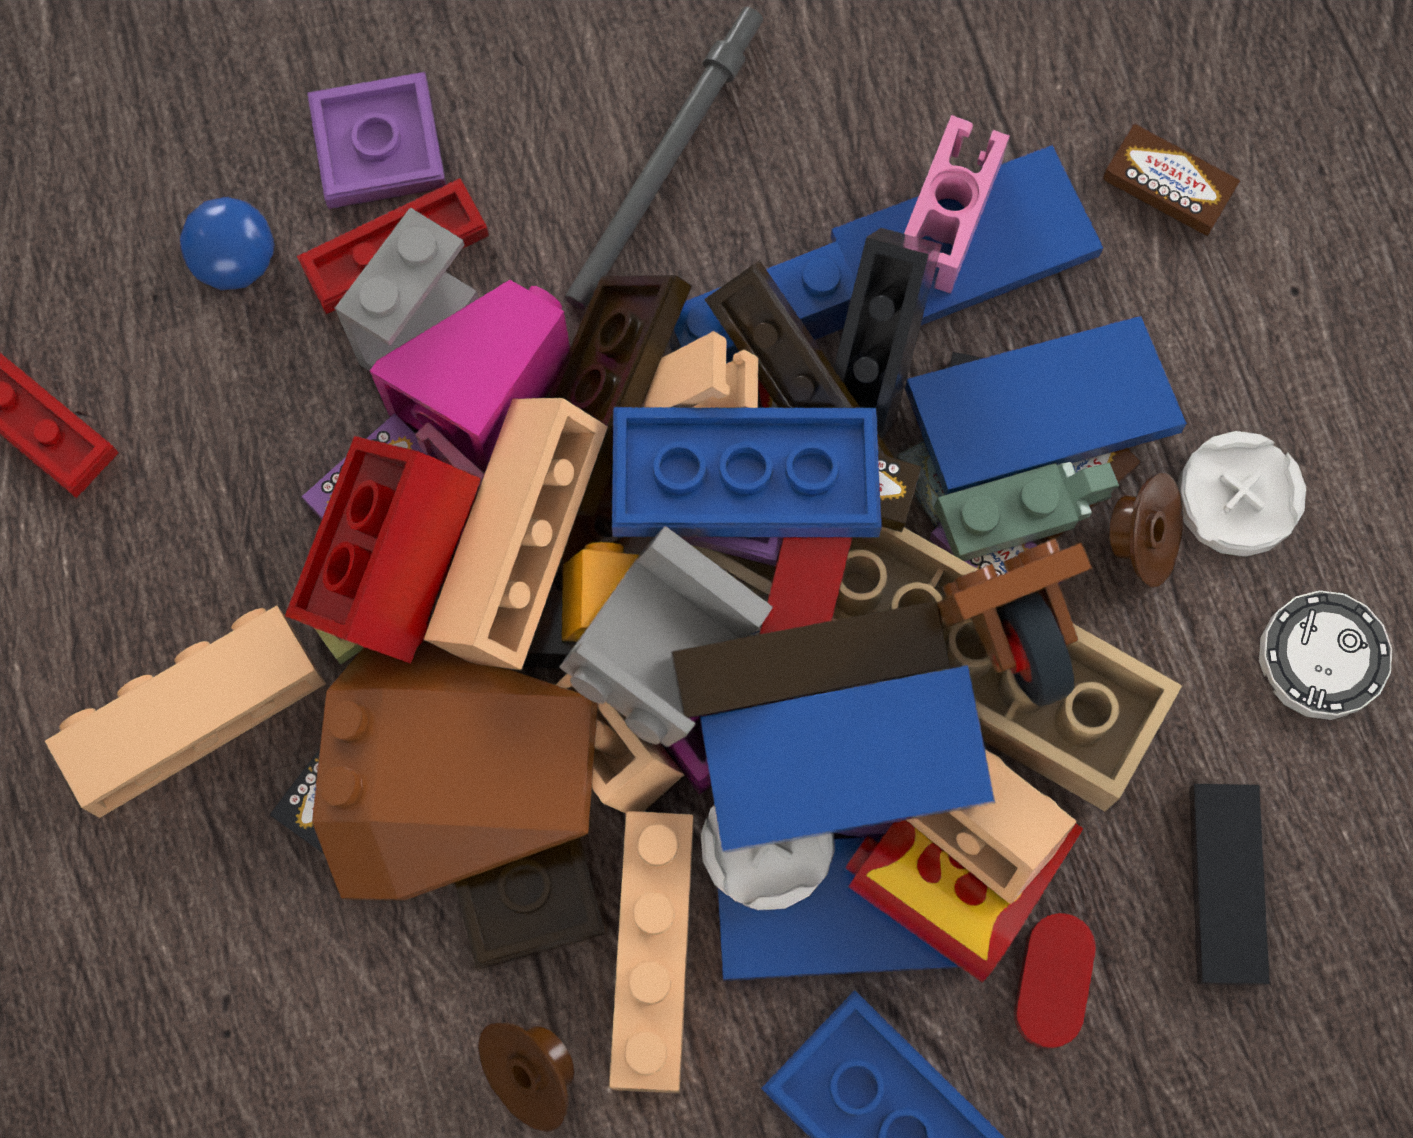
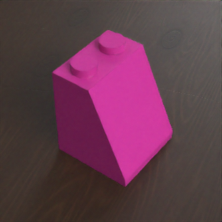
M508 280L378 359L370 369V373L388 415L392 416L395 413L408 427L416 432L429 422L477 468L485 473L512 399L545 398L555 384L570 349L565 314L561 310V303L553 295L540 287L531 286L527 290L512 280Z

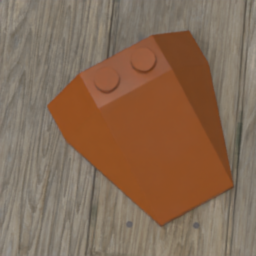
M425 640L417 647L411 664L364 647L326 691L312 817L314 829L340 897L346 900L405 901L587 835L589 830L598 703L589 700L580 693L507 668L468 662Z

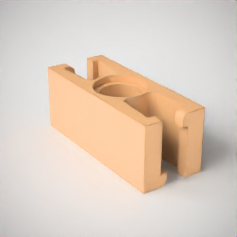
M713 331L661 358L641 407L758 408V357L746 350H742L733 355V361L726 363V338Z

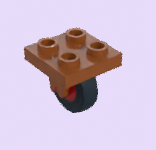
M1056 539L1017 554L1018 556L1004 561L1007 573L998 576L994 565L991 564L954 579L955 581L942 586L947 598L937 602L942 630L971 619L996 673L1010 669L1027 697L1038 706L1049 705L1064 699L1074 690V673L1066 646L1077 642L1078 636L1058 583L1092 569L1082 543L1060 550Z

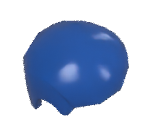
M231 197L203 202L187 216L180 235V250L190 272L200 282L221 291L246 288L261 277L270 263L275 247L268 222L260 211L246 201Z

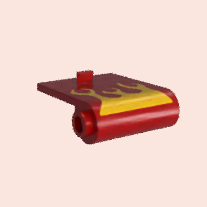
M907 820L893 822L879 843L870 836L865 838L845 867V869L855 875L849 888L983 983L1013 942L1084 828L1075 823L1055 855L1012 904H1009Z

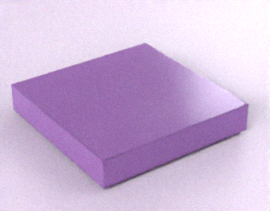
M425 72L307 93L324 198L328 209L436 190L446 185Z

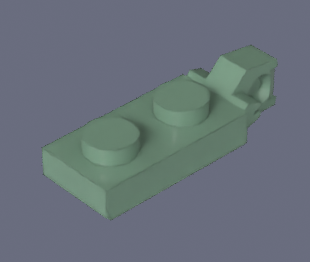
M1072 462L1061 463L1058 466L1054 463L938 497L934 506L953 555L963 561H967L1074 529L1078 521L1089 518L1092 514L1089 505L1110 499L1112 497L1111 493L1115 488L1119 487L1110 463L1085 468L1078 472H1075Z

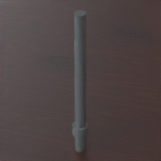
M744 7L724 40H717L703 61L705 67L703 74L564 296L565 300L572 306L580 310L586 309L600 278L606 276L724 83L732 82L745 62L743 53L763 22L762 15L755 9Z

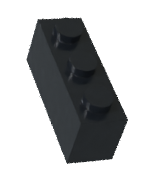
M880 228L866 237L834 365V370L859 407L876 408L877 433L881 439L896 422L942 246L940 243L885 228Z

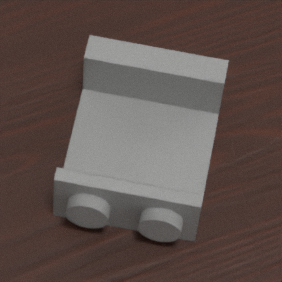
M412 208L403 216L335 307L359 365L369 371L378 359L479 299L476 290L445 272L465 246L464 241Z
M665 526L641 551L562 662L560 668L572 676L570 679L572 686L584 697L599 704L607 702L627 717L625 720L626 725L634 734L652 744H660L661 742L668 748L688 735L695 724L682 714L671 652L747 637L761 626L773 607Z

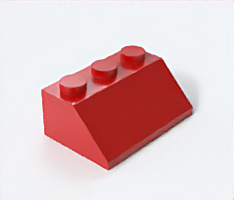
M354 436L285 616L346 641L411 664L417 647L424 641L429 626L428 618L440 586L444 584L452 564L454 549L462 528L468 521L481 478L416 450Z

